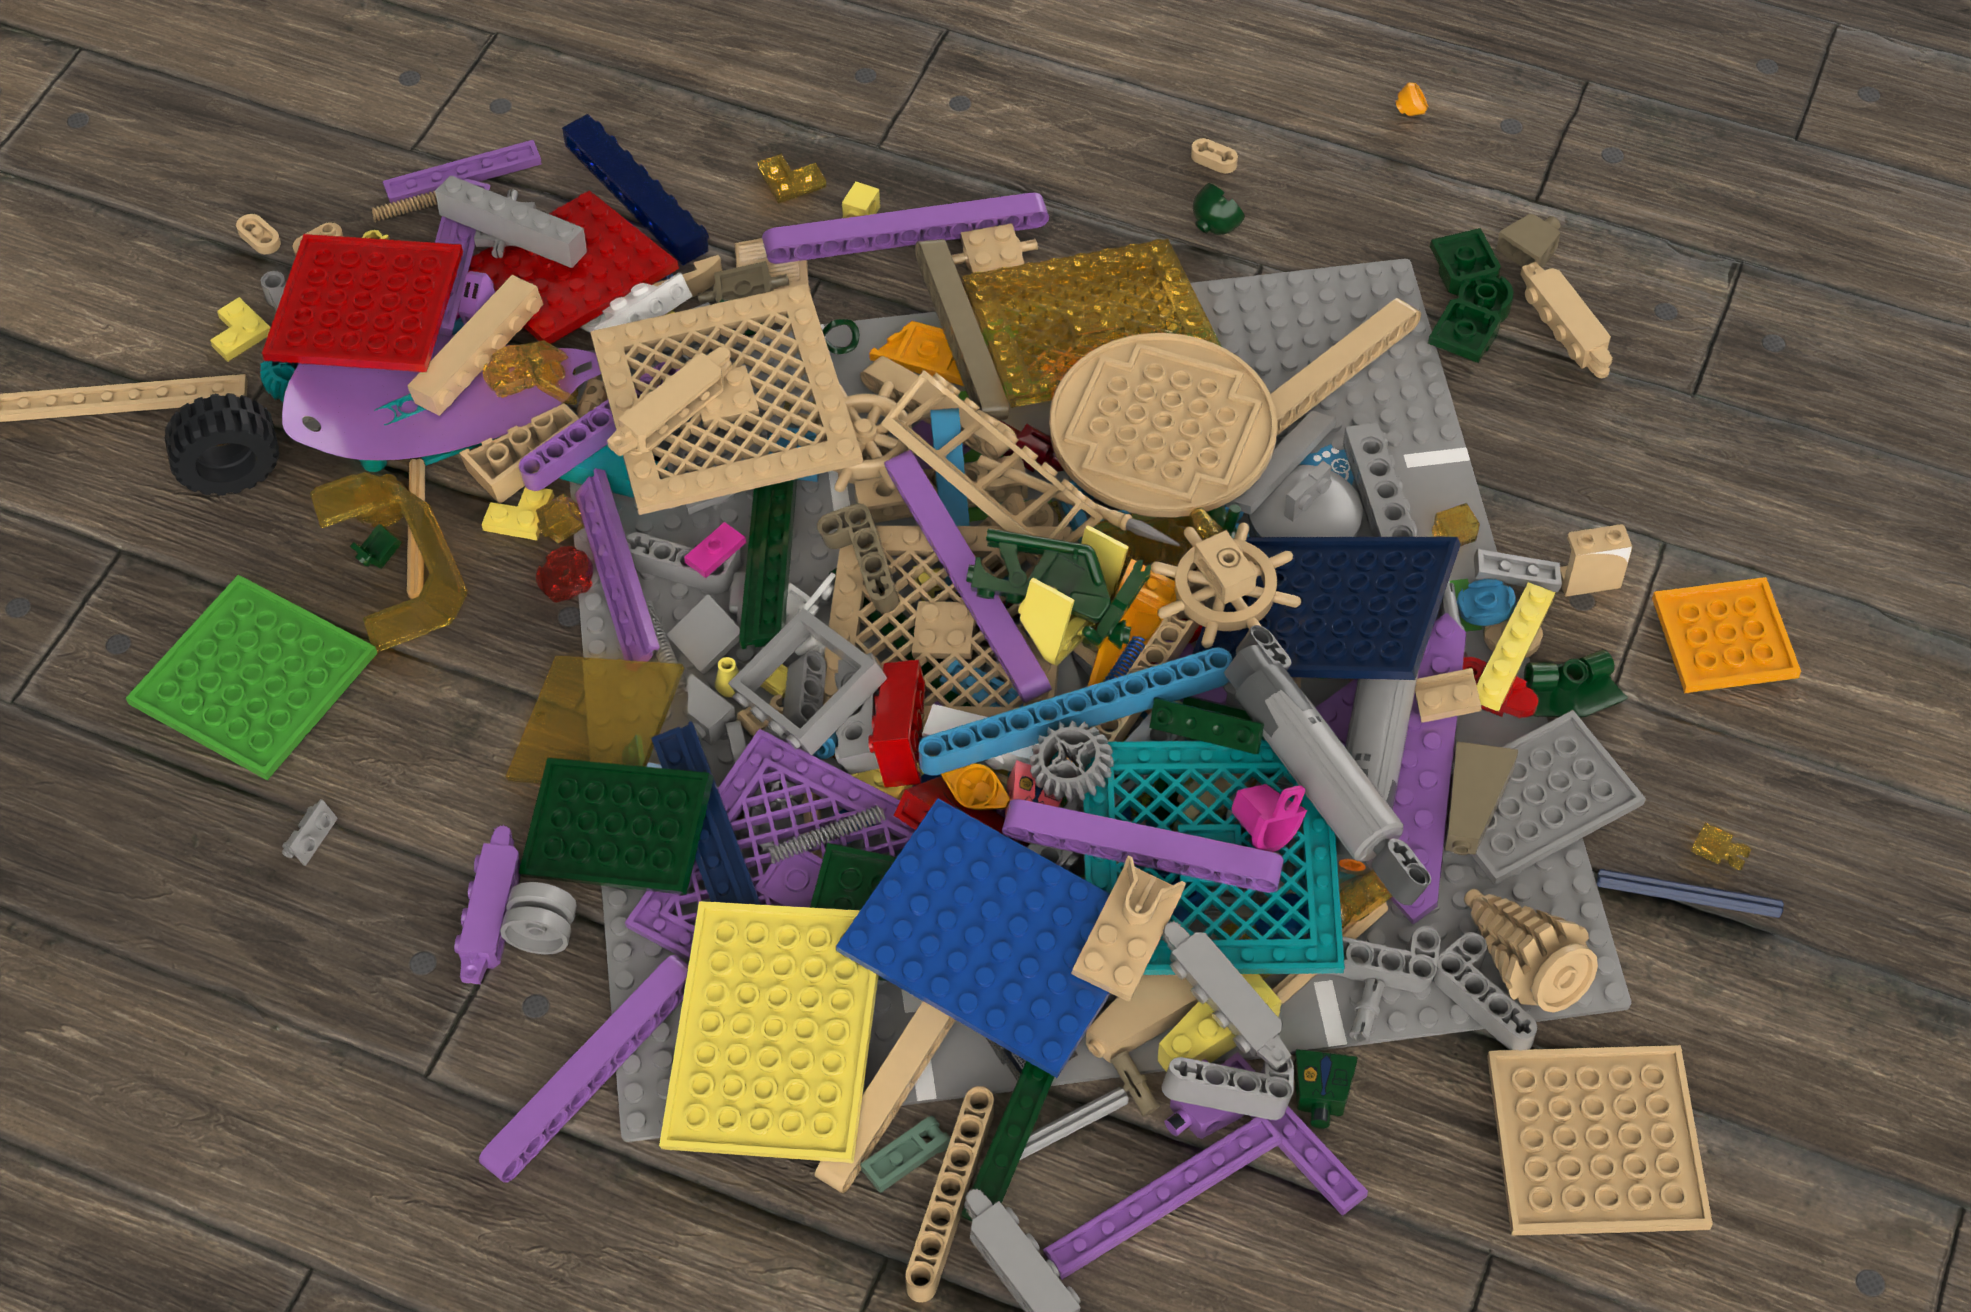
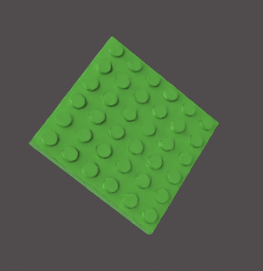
M237 575L129 693L126 700L132 707L268 780L376 656L377 650L372 644Z

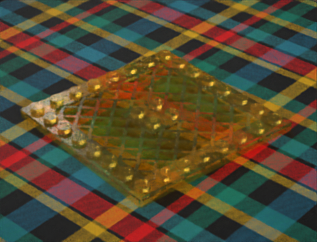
M1156 239L1152 242L1129 244L1113 249L1106 248L1086 254L1078 253L1075 256L1051 258L1047 261L1029 262L1019 266L1001 267L997 270L974 272L970 275L962 276L964 290L1011 408L1051 401L1061 379L1070 369L1065 366L1072 367L1081 359L1076 357V355L1084 357L1089 352L1112 340L1138 334L1170 333L1165 331L1169 330L1173 334L1192 336L1221 346L1169 239ZM1028 338V339H1031V340H1033V341H1032V342H1029V341H1026L1025 339Z

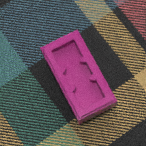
M724 522L684 556L685 563L707 578L746 543L745 536Z

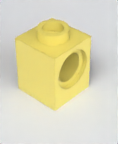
M855 181L842 202L843 218L876 214L880 208L879 189Z

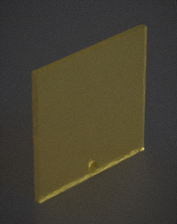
M555 656L505 776L506 779L514 782L541 784L547 757L647 767L654 749L651 737L660 734L685 669L684 666L674 663Z

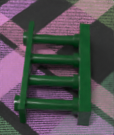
M1194 696L1184 698L1183 704L1154 698L1149 728L1252 754H1259L1261 741L1265 740L1262 736L1264 724L1252 721L1243 708Z

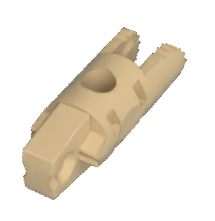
M601 374L588 380L576 411L579 418L608 399L603 380L601 381Z

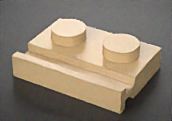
M1472 668L1417 679L1415 695L1422 723L1482 711Z

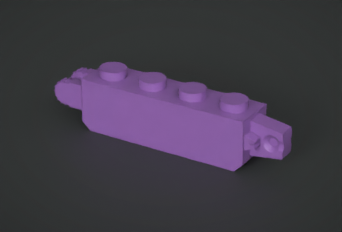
M504 825L494 829L490 844L483 843L481 855L477 854L475 857L474 872L476 876L475 880L470 881L468 886V899L470 900L468 908H463L461 915L463 929L461 935L456 936L454 947L455 953L459 954L461 960L460 977L463 983L481 984L486 969H493L501 962L505 940L501 936L500 928L503 917L507 912L506 904L512 887L519 884L521 876L518 874L521 864L519 852L514 847L510 828Z

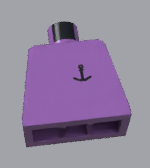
M1171 1099L1170 1108L1174 1114L1164 1122L1167 1129L1174 1136H1178L1185 1129L1189 1128L1197 1138L1203 1139L1240 1119L1244 1114Z

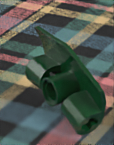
M1601 649L1579 659H1569L1564 664L1528 662L1524 669V680L1527 681L1526 687L1534 690L1533 692L1538 697L1537 709L1533 716L1560 717L1573 710L1579 718L1627 700L1628 696L1620 690L1610 677L1615 669L1610 653L1605 649ZM1567 673H1569V674L1574 678V680L1571 679V678L1567 675Z

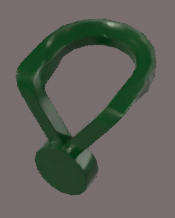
M833 320L822 330L825 337L834 327L847 325L851 329L852 340L846 347L833 346L825 338L829 351L839 355L849 353L857 347L860 334L856 323L852 320Z

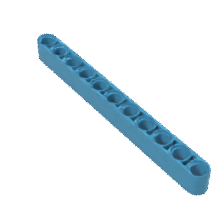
M1212 648L929 735L923 738L918 746L919 767L927 775H939L1038 744L1039 735L1047 737L1048 727L1054 731L1058 730L1059 722L1064 727H1069L1072 720L1076 722L1077 727L1085 722L1090 728L1153 708L1154 698L1174 702L1222 687L1229 682L1224 671L1232 662V656L1224 648Z

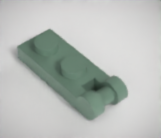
M934 1116L927 1117L860 1164L862 1172L879 1193L889 1188L937 1153L947 1150L951 1137L947 1132L943 1133L940 1130V1124ZM929 1136L932 1140L926 1144L922 1138Z

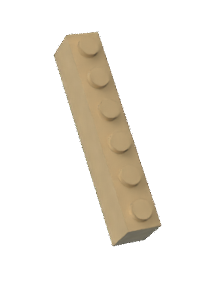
M511 275L430 361L427 372H420L407 385L415 404L440 416L543 306L537 286Z

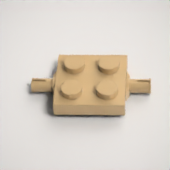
M1010 223L961 232L963 253L952 254L951 256L955 265L965 263L970 269L972 279L977 280L1025 271L1022 253L1038 250L1036 239L1020 242L1015 234L1013 224Z

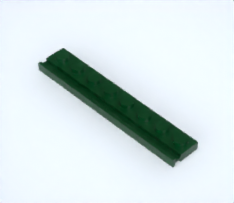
M797 479L755 488L753 491L739 643L742 649H747L748 645H754L755 648L766 646L785 627Z

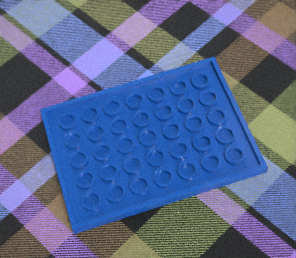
M937 798L836 945V951L1058 1078L1111 994L1071 974L1110 894Z

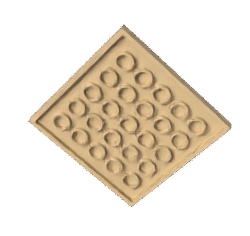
M1681 1045L1533 1049L1522 1051L1498 1050L1488 1052V1067L1512 1236L1711 1229L1713 1223Z

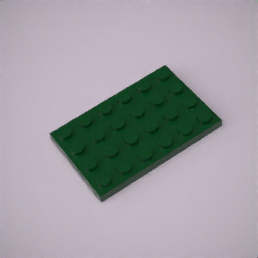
M547 757L518 874L529 878L687 895L714 776L707 772Z

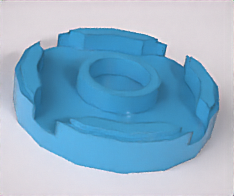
M1496 579L1474 581L1468 585V589L1464 592L1462 589L1458 594L1457 604L1460 616L1466 622L1474 625L1490 626L1499 624L1508 619L1516 607V596L1513 588L1510 586L1508 588L1503 585L1502 581Z

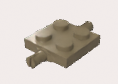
M764 261L715 272L713 291L698 293V300L700 305L714 301L719 303L721 299L730 301L774 291L776 287L789 285L787 274L771 277L768 265Z

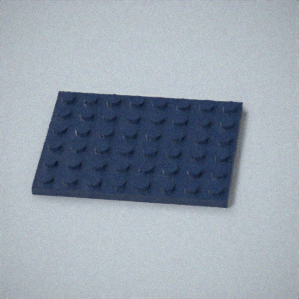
M1247 537L1246 542L1259 548L1268 558L1284 551H1290L1293 554L1292 561L1275 568L1277 575L1276 591L1300 597L1301 605L1294 608L1273 603L1266 616L1259 621L1262 627H1265L1272 633L1290 657L1291 665L1287 672L1291 677L1416 680L1461 545L1458 537ZM1258 576L1256 578V586L1264 588L1262 578ZM1242 596L1248 607L1258 600L1257 598ZM1229 602L1225 605L1223 612H1235L1236 609ZM1203 626L1192 654L1219 647L1229 651L1233 660L1237 655L1236 648L1249 631V628L1236 631L1217 630L1213 646L1204 648L1201 641L1206 627Z

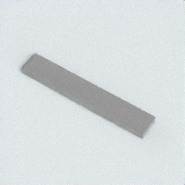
M1310 411L1275 447L1272 458L1261 477L1241 496L1227 503L1226 507L1229 508L1230 505L1236 504L1240 506L1241 512L1251 515L1336 426V417Z

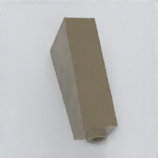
M1457 741L1452 765L1444 851H1451L1458 855L1476 854L1514 771L1518 749Z

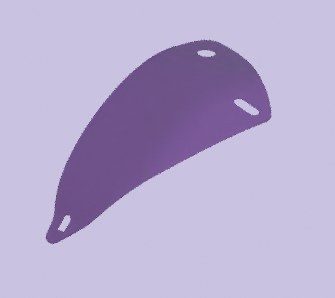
M438 334L431 360L455 335L448 337ZM506 345L440 416L426 409L385 426L384 424L394 419L395 413L388 408L376 411L374 409L410 394L407 385L420 372L299 363L285 392L282 425L287 435L293 440L340 457L358 460H400L424 457L477 445L489 438L495 439L508 434L507 430L514 426L523 427L531 423L532 418L562 404L579 385L600 375L601 372L596 354L593 352L572 348H534ZM588 362L592 363V369L576 376L573 375V370L577 366ZM529 371H532V380H530ZM410 400L404 402L401 407L399 406V409L404 413L414 412L418 408V405ZM397 405L391 406L396 411L397 417L402 415L398 411ZM305 416L315 418L320 423L321 430L314 432L307 429L302 422V418Z

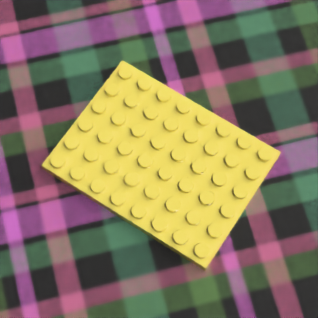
M699 901L659 1143L661 1149L845 1163L854 1162L879 975L837 952L836 945L860 910Z

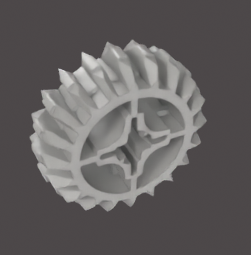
M1072 720L1069 727H1064L1059 722L1058 730L1054 731L1048 727V736L1039 735L1038 741L1040 745H1033V755L1030 756L1029 760L1032 766L1030 771L1032 777L1035 778L1036 785L1040 789L1043 788L1047 796L1054 794L1055 799L1058 801L1066 796L1067 801L1072 803L1074 796H1079L1084 801L1085 793L1090 792V794L1095 796V787L1105 788L1104 778H1111L1112 772L1110 767L1114 765L1113 751L1111 746L1107 744L1106 736L1104 734L1100 735L1099 730L1095 726L1089 729L1088 724L1083 722L1077 727L1076 722ZM1058 751V756L1052 760L1053 764L1049 766L1051 758ZM1095 757L1092 766L1085 772V767L1089 763H1091V759Z

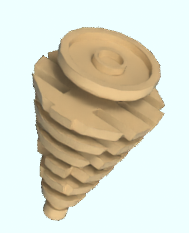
M1471 889L1465 894L1464 902L1472 909V919L1478 927L1480 935L1486 940L1488 952L1491 954L1493 962L1499 970L1500 976L1506 984L1508 993L1513 1001L1517 1000L1520 1004L1536 1005L1544 1011L1554 1013L1567 1009L1588 991L1595 979L1598 962L1597 956L1585 943L1589 939V935L1584 927L1579 926L1573 921H1566L1564 918L1550 915L1537 909L1536 913L1533 908L1527 906L1521 908L1516 902L1510 901L1507 898L1502 899L1491 894L1484 896L1477 889Z

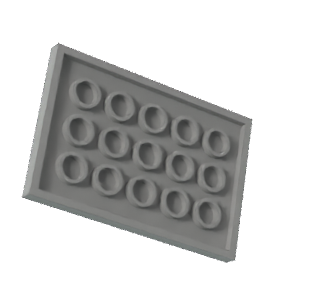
M1572 710L1503 746V748L1518 749L1514 771L1476 854H1471V856L1492 883L1496 885L1644 805L1646 798Z

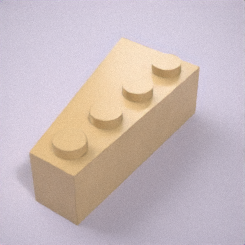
M564 403L532 418L531 423L523 427L514 426L507 430L508 434L495 440L489 438L481 442L482 446L471 451L465 449L459 452L467 471L501 504L525 486L519 470L520 460L580 418Z

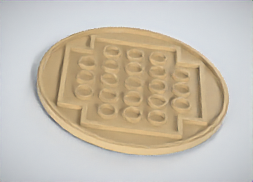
M1147 333L1127 336L1104 344L1086 354L1061 379L1051 402L1049 420L1050 438L1054 453L1067 475L1079 487L1111 507L1151 517H1183L1200 514L1221 507L1241 496L1251 488L1266 470L1275 449L1278 429L1277 413L1272 396L1260 376L1245 361L1229 350L1212 342L1173 333Z

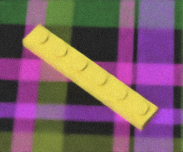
M1529 582L1527 583L1476 685L1481 705L1499 712L1553 602L1555 592Z

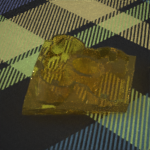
M546 341L520 345L518 354L537 388L562 403L576 405L578 402V388L570 394L562 390L559 381L565 378V370L560 363L569 358L566 356V353Z

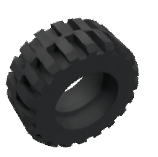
M226 393V396L211 394L208 398H197L194 400V403L183 405L180 412L176 411L165 428L164 438L172 474L183 486L194 492L199 490L204 495L216 493L218 496H223L230 492L234 494L240 493L245 488L251 489L256 486L258 481L263 482L269 473H272L279 459V446L271 414L263 405L243 395L236 397L235 394ZM230 443V444L223 445V446H216V445H219V444Z

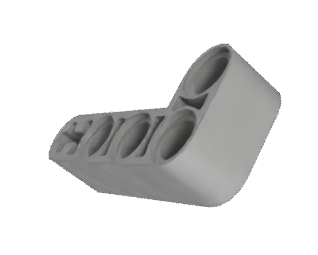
M639 532L630 533L626 536L637 571L711 593L725 592L733 581L734 572L738 571L742 562L741 551L738 549L705 578L685 563L684 556L694 548Z
M1430 926L1418 927L1410 938L1406 950L1343 937L1344 973L1327 974L1364 982L1368 978H1375L1374 984L1381 980L1387 987L1410 992H1423L1429 987L1437 971L1441 943L1440 935ZM1418 941L1426 943L1429 949L1422 948ZM1351 957H1359L1363 964L1354 962ZM1382 963L1391 964L1394 970L1386 969ZM1413 970L1422 971L1426 977L1417 976Z
M1475 932L1463 934L1440 954L1437 971L1433 978L1434 983L1507 1049L1530 1050L1537 1032L1536 1021L1479 971L1487 948L1484 937ZM1465 950H1472L1476 954H1469ZM1444 969H1451L1455 973H1448ZM1472 989L1477 991L1479 994H1472L1467 990ZM1491 1010H1497L1501 1012L1502 1015H1496L1492 1013Z
M1178 1057L1170 1062L1161 1088L1164 1095L1174 1101L1269 1120H1278L1284 1116L1294 1091L1293 1061L1289 1059L1280 1068L1274 1070L1264 1061L1259 1073Z

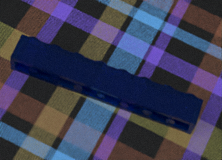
M586 114L562 127L565 146L683 266L709 251L707 240L709 239V234L705 227L698 225L693 220L690 212L683 210L678 205L675 197L668 195L663 190L660 182L653 180L648 175L645 167L638 165L628 150L624 151L619 146L616 138L613 135L609 136L605 132L599 121H595L589 114Z

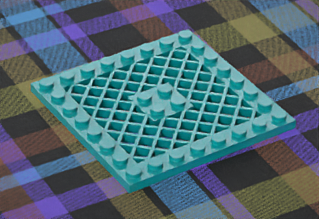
M1266 740L1261 741L1259 754H1252L1203 741L1108 742L1107 744L1112 748L1114 760L1113 767H1110L1112 772L1111 778H1104L1105 788L1095 787V796L1090 794V792L1085 793L1083 812L1130 822L1121 814L1130 805L1139 813L1131 823L1141 824L1146 819L1155 828L1172 831L1169 826L1178 819L1183 824L1178 825L1177 832L1255 848L1247 841L1251 837L1247 831L1241 835V824H1234L1237 819L1233 814L1224 821L1214 812L1222 805L1232 812L1233 801L1229 798L1238 790L1248 788L1244 784L1251 777H1254L1262 785L1267 784L1280 794L1283 790L1276 783L1283 776L1293 784L1292 787L1299 785ZM1093 757L1091 759V763H1089L1085 767V772L1092 766L1095 757ZM1275 773L1270 779L1264 775ZM1170 774L1182 775L1179 778L1174 779ZM1201 774H1213V775H1211L1208 779H1206V778H1205L1204 776H1202ZM1233 774L1243 775L1239 779H1237ZM1140 775L1150 776L1146 780H1144ZM1159 777L1169 785L1163 793H1159L1151 786ZM1190 777L1201 785L1193 793L1183 786ZM1221 777L1232 785L1224 793L1213 785ZM1128 778L1138 785L1131 794L1120 786ZM1144 791L1154 799L1147 808L1136 800ZM1175 791L1186 799L1178 808L1168 800ZM1206 791L1217 799L1210 807H1207L1198 799ZM1114 792L1123 799L1116 808ZM1304 794L1300 805L1307 810L1302 822V833L1299 830L1293 837L1297 842L1290 849L1284 846L1278 850L1283 855V865L1289 860L1299 871L1291 878L1282 871L1280 881L1284 885L1277 892H1262L1269 898L1262 907L1250 898L1256 890L1248 889L1244 893L1237 886L1176 873H1170L1164 879L1154 869L1136 865L1140 870L1169 884L1178 876L1179 882L1183 881L1186 883L1185 887L1187 888L1183 891L1176 908L1181 904L1191 914L1183 922L1172 914L1169 923L1170 921L1178 922L1192 936L1194 933L1188 927L1198 919L1207 927L1203 933H1206L1208 937L1214 933L1221 939L1212 941L1240 974L1344 973L1336 836L1306 794ZM1292 795L1291 797H1289L1288 800H1290L1291 802H1293L1294 799H1292V797H1293L1294 795ZM1160 805L1171 813L1163 822L1152 814ZM1191 805L1202 813L1194 822L1184 814ZM1207 819H1209V820H1210L1211 822H1213L1214 824H1203V823H1204ZM1302 847L1304 850V861L1295 855ZM1084 854L1085 880L1110 894L1125 863L1119 862L1116 865L1114 860ZM1304 875L1306 881V890H1304L1299 884H1297V882ZM1206 887H1218V888L1212 893V892H1211L1210 890H1208ZM1290 889L1301 898L1293 907L1282 898ZM1195 890L1206 898L1198 908L1187 899ZM1226 890L1237 898L1230 907L1219 899ZM1243 904L1254 912L1246 922L1235 913ZM1274 904L1286 912L1278 922L1267 913ZM1306 904L1308 920L1299 913ZM1211 905H1214L1223 913L1215 922L1203 913ZM1260 918L1271 927L1263 936L1252 928ZM1291 918L1303 927L1295 936L1283 927ZM1227 919H1230L1239 927L1231 937L1220 928ZM1245 933L1252 938L1249 940H1238ZM1276 933H1278V934H1279L1281 937H1283L1284 939H1271V938H1272ZM1309 933V939H1303ZM1163 936L1143 975H1176L1170 967L1172 951L1167 947V943H1164V940H1162Z

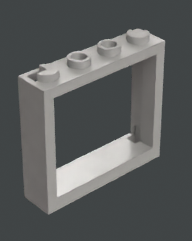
M802 608L728 684L735 692L732 697L744 709L750 706L751 713L760 722L763 723L767 720L769 722L768 726L779 737L785 734L787 736L786 740L793 748L798 749L801 747L812 756L877 690L887 677L873 659ZM811 635L855 668L857 672L799 728L754 692Z

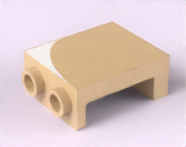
M1620 524L1569 532L1567 538L1571 547V555L1568 566L1560 567L1562 589L1565 597L1621 588L1632 551V544L1625 526Z

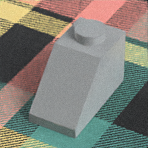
M693 674L688 677L689 722H693L700 740L704 739L710 745H713L726 733L725 723L736 721L735 708Z

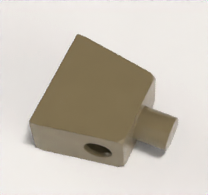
M1528 214L1499 232L1496 250L1521 267L1536 262L1543 268L1558 248L1561 234L1559 232L1560 222L1554 216H1549L1544 221L1534 214Z

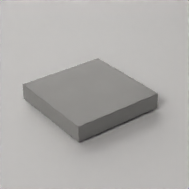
M707 594L666 635L693 665L705 675L739 642L740 627L713 597Z

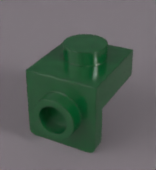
M378 524L362 545L353 542L350 547L357 552L355 558L367 567L373 564L382 569L403 542L386 527Z

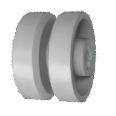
M526 882L512 887L506 904L507 912L503 917L500 928L502 938L508 944L520 950L535 954H556L565 950L570 939V925L574 921L577 909L576 900L563 889L546 883Z

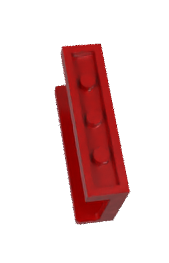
M937 777L905 789L893 815L916 830L937 798L1001 834H1003L1002 828L1005 820L1004 817L993 810H972L961 805L942 777ZM1012 839L1025 847H1028L1030 844L1028 842Z

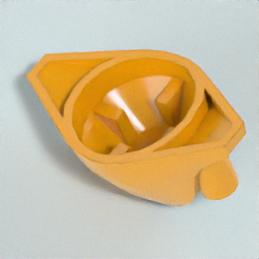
M971 764L941 774L956 800L969 809L981 811L1003 810L1007 808L1011 800L997 775L985 765Z

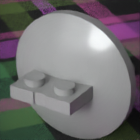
M1322 461L1318 466L1298 465L1251 515L1248 514V519L1256 537H1356L1361 527L1363 515L1360 497L1346 479L1331 471L1332 466Z

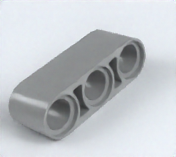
M807 651L788 667L783 716L799 728L823 706L826 661L818 651Z

